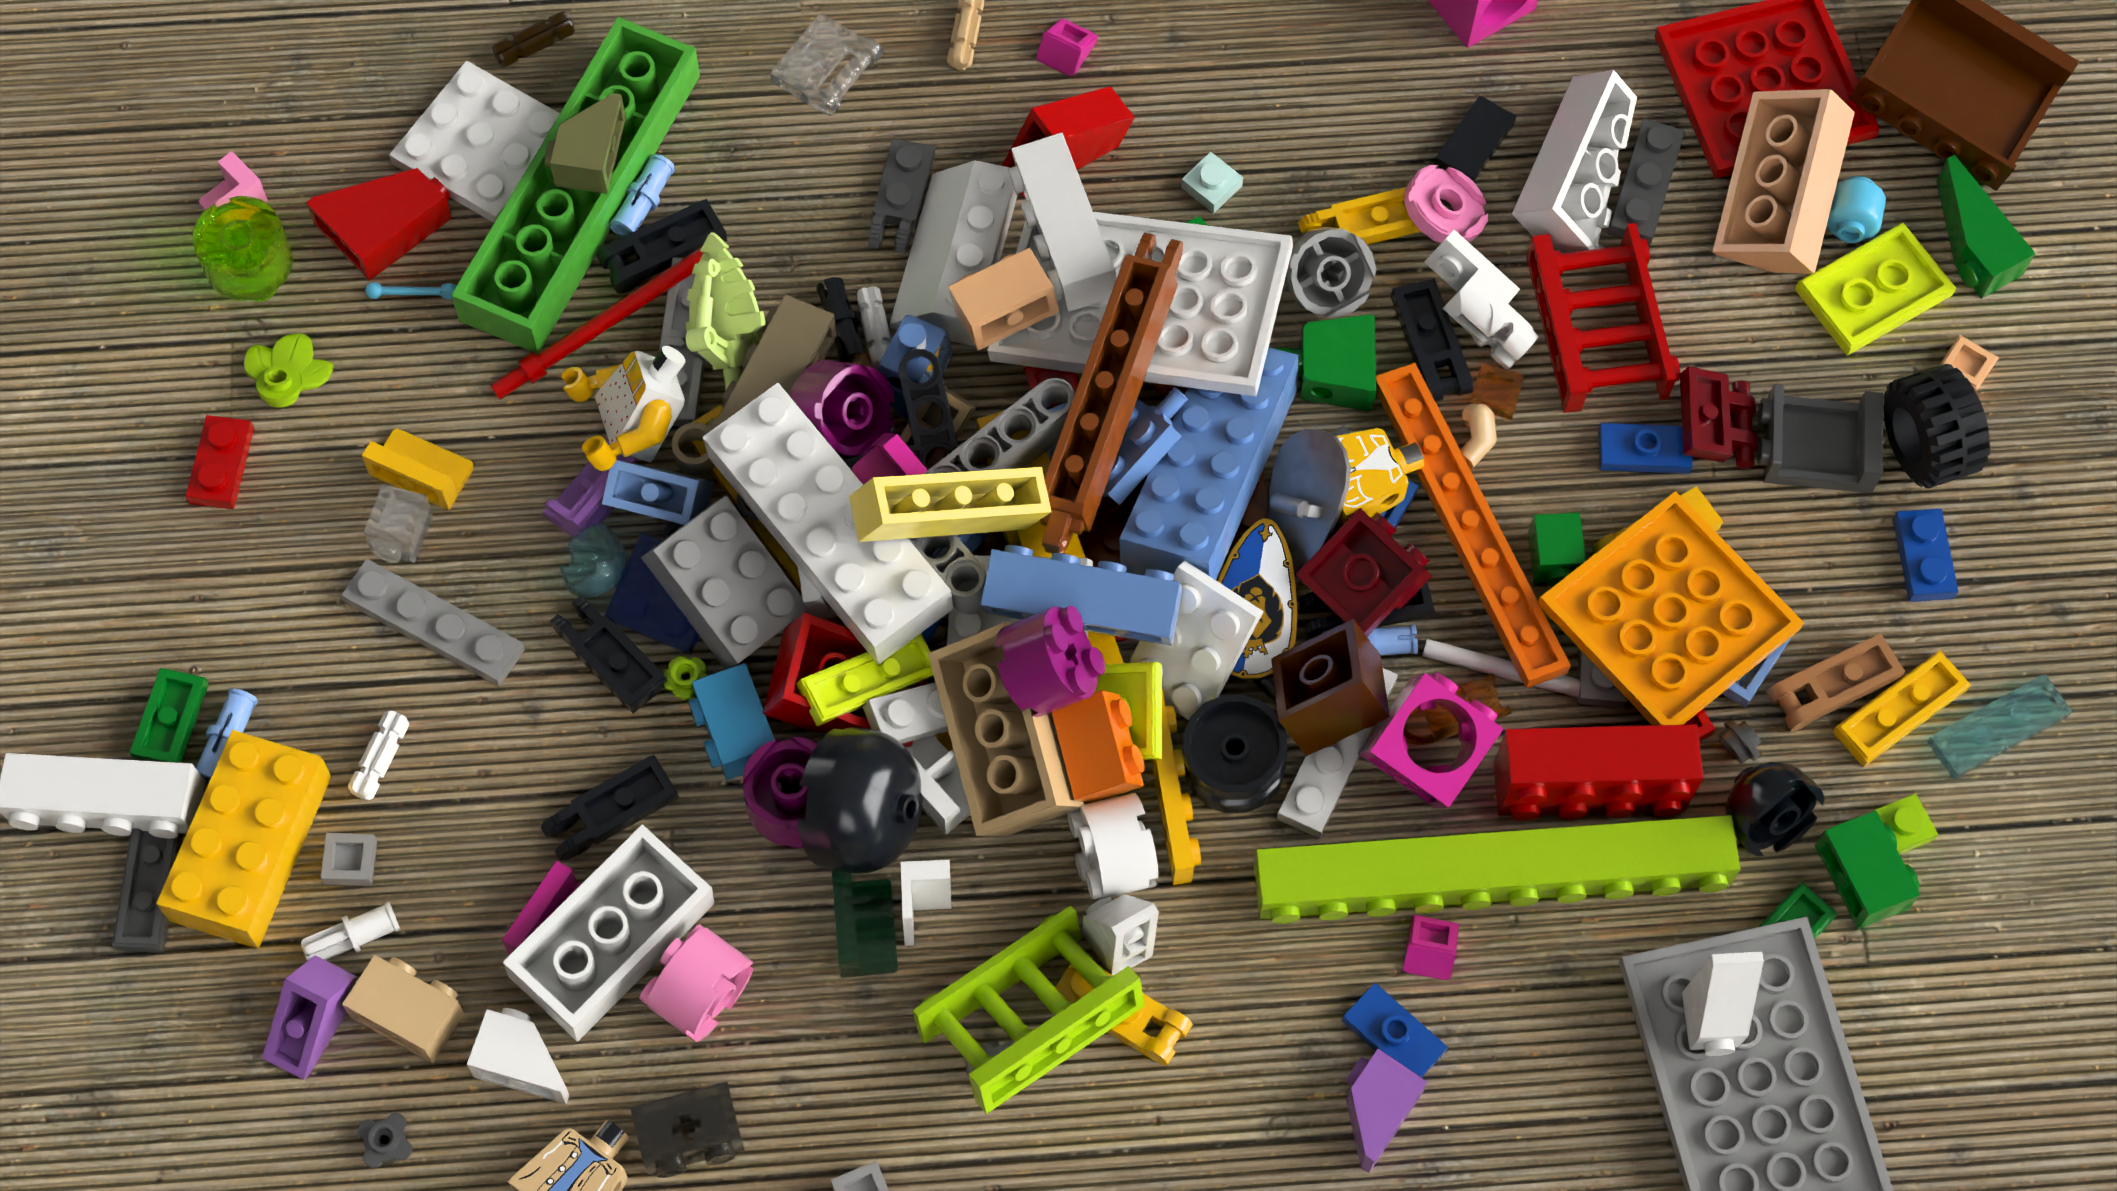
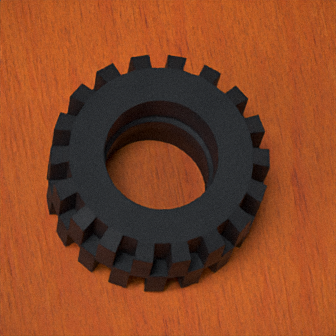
M1941 364L1893 380V382L1887 385L1883 405L1887 436L1899 464L1918 486H1924L1926 489L1980 472L1983 470V467H1986L1988 455H1990V436L1987 418L1976 391L1967 377L1965 378L1958 368H1953L1951 364Z

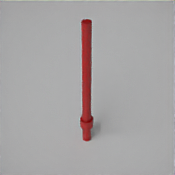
M701 248L697 249L537 355L531 352L517 361L520 366L490 385L499 400L528 381L534 384L547 375L546 370L691 276L694 265L698 264L704 252H700Z

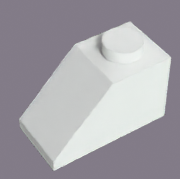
M503 1008L502 1013L487 1009L467 1062L473 1077L567 1104L569 1098L567 1088L535 1024L530 1022L531 1017L511 1008Z

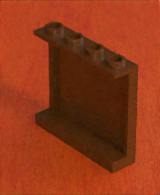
M1911 0L1848 99L1859 105L1867 113L1873 114L1893 126L1902 135L1912 138L1933 151L1939 158L1947 161L1949 157L1955 155L1977 182L1997 191L2015 170L2017 159L2060 88L2074 72L2079 61L1981 0Z

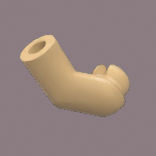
M1469 404L1462 412V420H1465V426L1470 428L1471 438L1460 451L1470 470L1482 460L1497 441L1494 413L1485 404Z

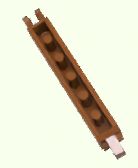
M1144 232L1135 255L1128 254L1123 260L1044 478L1052 511L1040 519L1041 524L1046 526L1042 546L1045 547L1047 553L1065 554L1073 533L1081 535L1083 531L1090 532L1178 286L1175 275L1183 252L1182 241L1171 239L1166 247L1162 262L1153 261L1152 255L1156 249V235Z

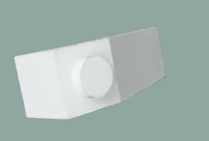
M1123 894L1114 900L1111 897L1100 899L1086 910L1087 915L1083 917L1082 933L1107 972L1115 975L1127 966L1133 968L1153 956L1159 911L1154 903Z
M1762 952L1712 954L1684 989L1682 998L1689 1050L1704 1049L1707 1056L1728 1055L1734 1053L1735 1048L1739 1047L1749 1036L1764 962Z

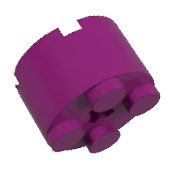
M819 360L800 374L793 385L791 393L788 394L838 455H866L873 449L872 443L884 433L891 432L894 418H889L890 403H895L894 393L888 380L875 368L860 364Z
M1070 605L1065 608L1051 607L1001 628L997 634L995 649L1003 646L1005 659L997 663L1002 682L1014 703L1021 710L1033 709L1035 712L1032 716L1041 717L1091 697L1096 690L1098 676L1105 672L1103 656L1097 648L1091 647L1089 639L1083 630L1082 617L1074 606Z
M792 737L793 740L778 742L776 739L759 747L749 758L744 768L743 794L747 813L755 829L768 840L792 848H803L798 830V819L806 818L808 787L800 785L808 760L817 743L801 737ZM798 788L800 789V791H799L798 793H796V794L793 793V792H795ZM785 790H787L788 792H790V794L787 795V794H784L783 792H784Z

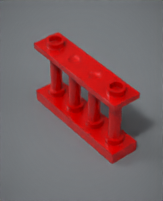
M1627 224L1620 246L1561 254L1560 250L1553 249L1550 234L1532 236L1526 260L1563 412L1581 411L1586 396L1592 392V388L1655 380L1659 400L1669 399L1675 382L1680 379V366L1677 356L1670 355L1647 266L1650 260L1648 242L1645 238L1640 239L1637 224ZM1625 263L1630 282L1629 285L1570 292L1569 288L1563 289L1560 276L1563 275V271ZM1635 302L1640 321L1638 324L1580 331L1578 327L1573 328L1570 315L1576 309ZM1645 341L1650 363L1590 371L1589 367L1582 366L1580 354L1582 349Z

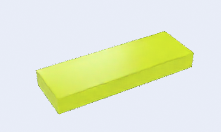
M920 633L879 665L866 652L804 677L798 681L796 686L801 696L807 698L811 707L809 712L816 726H820L834 720L836 717L863 708L870 699L897 693L934 678L928 653L931 651Z

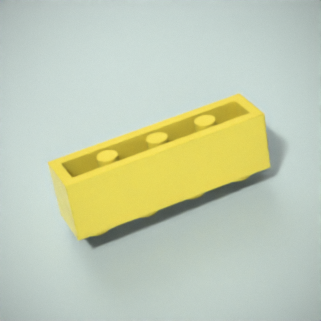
M1042 467L873 477L849 496L858 542L1026 530L1052 512Z

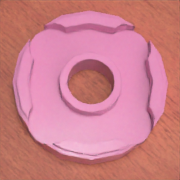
M1428 165L1419 170L1405 188L1404 204L1410 219L1422 233L1433 241L1442 243L1453 230L1458 232L1466 241H1473L1488 222V213L1485 215L1483 208L1486 201L1477 185L1461 171L1451 167L1443 170L1436 169L1438 165ZM1440 199L1447 201L1454 211L1447 209Z

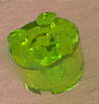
M249 196L229 198V203L216 207L214 204L207 208L194 226L192 239L197 258L209 284L220 294L235 300L263 302L272 298L275 290L289 276L293 265L292 248L276 212L266 202Z

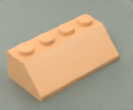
M1831 89L1753 92L1712 251L1715 255L1773 273L1815 274L1855 113Z

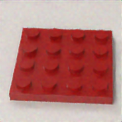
M1765 0L1659 26L1656 29L1655 40L1714 179L1732 175L1753 92L1831 89L1855 112L1847 145L1875 139L1880 131L1875 116L1867 113L1859 105L1848 99L1859 81L1822 0Z

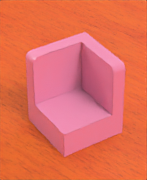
M232 151L217 161L225 180L199 199L201 207L226 233L268 202L260 179Z

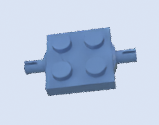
M1173 387V390L1157 407L1147 406L1137 398L1103 497H1111L1120 505L1181 438V435L1173 428L1170 419L1189 399L1177 388Z

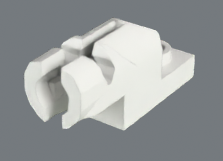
M1455 230L1426 259L1424 263L1456 291L1455 295L1443 309L1472 335L1477 345L1480 347L1487 344L1490 345V356L1506 371L1509 370L1515 361H1518L1539 337L1533 331L1532 326L1508 304L1520 288Z

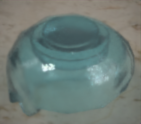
M595 524L582 530L570 541L568 550L570 551L572 562L568 567L561 565L560 571L567 590L573 595L588 598L600 596L614 587L622 578L627 566L625 547L607 526Z

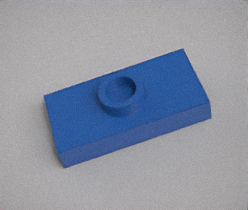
M1601 423L1599 426L1600 470L1690 474L1693 467L1692 456L1683 455L1682 426Z
M1376 983L1363 994L1342 1018V1022L1374 1051L1377 1049L1381 1050L1421 1078L1448 1049V1046Z

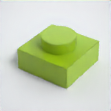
M1916 793L1876 809L1882 822L1888 823L1894 831L1897 839L1896 849L1899 855L1932 842L1939 835Z

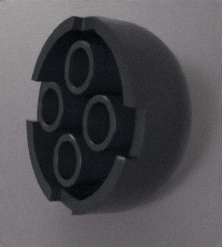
M850 727L844 730L833 729L828 732L812 752L800 785L808 787L806 818L798 819V830L802 846L808 858L815 865L824 869L853 874L870 873L880 870L894 862L905 851L917 830L923 804L919 769L907 748L897 739L884 732L859 727Z

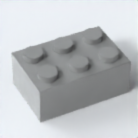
M726 495L712 503L641 557L724 669L739 664L808 610L803 603L802 596Z

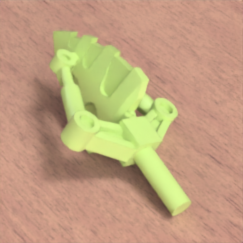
M710 233L700 252H704L698 264L694 265L692 274H695L693 286L691 289H688L687 300L690 301L689 322H686V344L690 351H697L711 363L713 370L723 369L726 390L732 381L738 382L741 376L740 366H743L744 357L752 344L758 345L764 334L763 326L766 324L764 312L759 311L753 293L755 287L751 280H747L740 268L743 264L738 258L731 256L726 250L729 246L717 234Z

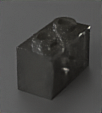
M728 1082L630 1107L643 1164L648 1176L657 1173L659 1178L673 1177L684 1173L687 1170L686 1165L705 1160L707 1165L722 1164L734 1159L735 1152L744 1150ZM692 1125L695 1139L685 1142L683 1127Z

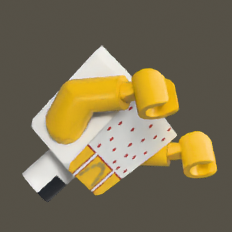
M663 346L656 357L640 351H633L621 364L596 370V375L587 377L579 367L568 368L562 373L561 378L567 384L563 387V390L576 402L588 400L592 396L594 389L600 388L595 395V399L610 445L602 436L598 435L587 439L582 444V451L595 469L599 471L609 470L615 464L617 456L620 454L624 458L632 456L650 463L652 462L684 406L685 398L676 375L686 361L678 350L670 346Z

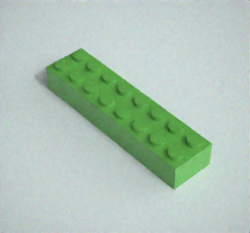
M617 17L453 291L451 297L460 322L536 354L541 351L611 230L609 223L628 195L627 188L631 182L637 181L650 155L656 153L698 81L700 72L695 47ZM610 94H621L626 119L608 194L555 186L551 168H546L545 153L548 142H555L559 125Z

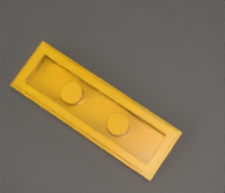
M1939 650L1837 725L1833 733L1856 760L1865 767L1966 692L1971 684Z

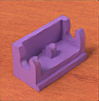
M620 454L616 459L638 464L637 458L632 456L624 458ZM589 462L556 500L550 498L544 504L546 507L543 511L544 517L584 544L615 508L602 504L609 470L599 471Z

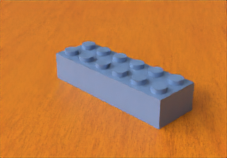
M1268 347L1257 396L1187 388L1184 395L1189 400L1176 412L1172 421L1173 428L1181 435V438L1149 472L1119 538L1120 561L1122 565L1127 567L1126 573L1145 576L1147 569H1154L1174 574L1177 567L1186 561L1214 580L1217 579L1298 390L1297 354Z

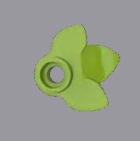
M294 333L282 337L275 343L273 349L257 344L252 345L247 350L244 359L245 372L248 377L256 381L258 395L266 404L275 408L290 406L296 402L301 391L316 389L325 384L333 372L334 364L325 360L313 359V343L303 333Z

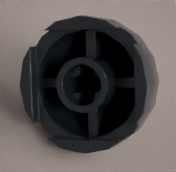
M1781 761L1768 762L1746 768L1738 774L1730 790L1725 810L1727 815H1732L1737 840L1749 853L1760 857L1764 856L1760 851L1773 845V850L1778 853L1798 841L1817 820V816L1812 812L1816 802L1818 801L1823 806L1825 799L1822 789L1797 767Z

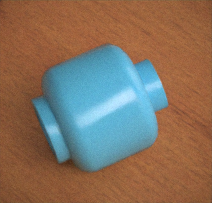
M1852 176L1838 182L1826 226L1828 231L1847 243H1857L1874 237L1880 231L1886 203L1884 192L1875 182L1863 176Z

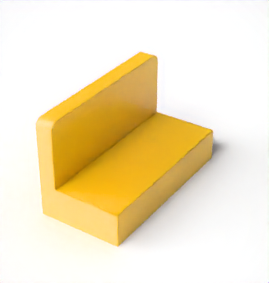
M398 428L391 432L384 446L370 441L361 455L370 476L447 510H450L474 470L471 460Z

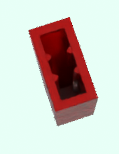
M1111 86L1033 107L1002 166L1015 167L1012 148L1063 133L1076 169L1079 170L1119 147L1135 117Z
M418 168L318 195L306 202L314 225L369 281L452 219L447 202L450 199L447 189L437 178L433 177L429 180Z

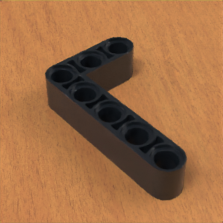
M915 349L908 352L901 359L898 366V376L913 445H909L908 448L925 468L929 470L926 465V456L931 449L942 447L951 453L958 445L940 363L932 352L925 349ZM914 357H923L932 366V375L925 383L912 382L906 374L907 363ZM925 402L937 404L942 412L941 422L932 429L923 428L916 420V411ZM864 455L843 459L847 466L853 467ZM737 493L736 498L739 511L746 518L759 520L754 512L746 507L744 500Z

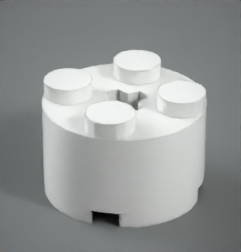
M1135 792L1087 803L1080 807V809L1067 813L1071 833L1074 838L1079 837L1082 852L1075 854L1078 874L1081 881L1087 882L1092 900L1097 898L1105 899L1157 885L1154 880L1158 878V864L1150 828L1145 829L1142 821L1137 820L1136 816L1145 814V811Z

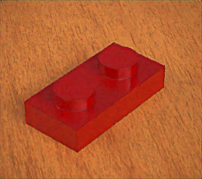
M206 415L185 496L189 504L234 510L254 432L251 420Z

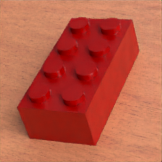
M1697 724L1506 729L1493 762L1498 816H1511L1513 820L1517 821L1534 820L1540 815L1559 814V818L1565 820L1580 819L1588 813H1606L1607 817L1615 819L1630 817L1635 812H1653V815L1657 817H1672L1680 814L1682 811H1686L1704 779Z

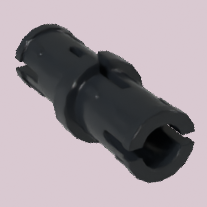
M839 277L825 279L824 283L827 290H825L823 283H819L816 290L823 309L833 313L835 316L837 336L834 339L839 362L860 364L857 358L859 356L860 361L864 363L868 359V355L858 330L860 319L858 313L854 312L850 306L844 280Z

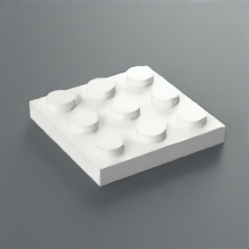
M466 60L389 154L391 163L403 171L418 168L429 180L433 177L437 178L447 189L450 198L495 223L560 113Z

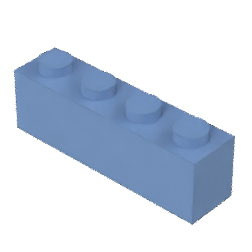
M1005 545L1004 551L991 550L981 606L985 613L1024 619L1051 607L1065 608L1071 605L1079 611L1083 620L1084 631L1169 646L1173 645L1183 592L1181 583L1173 581V574L1154 569H1147L1145 576L1126 573V566L1108 561H1099L1098 567L1080 565V558L1063 553H1052L1051 559L1034 557L1033 550L1017 545Z

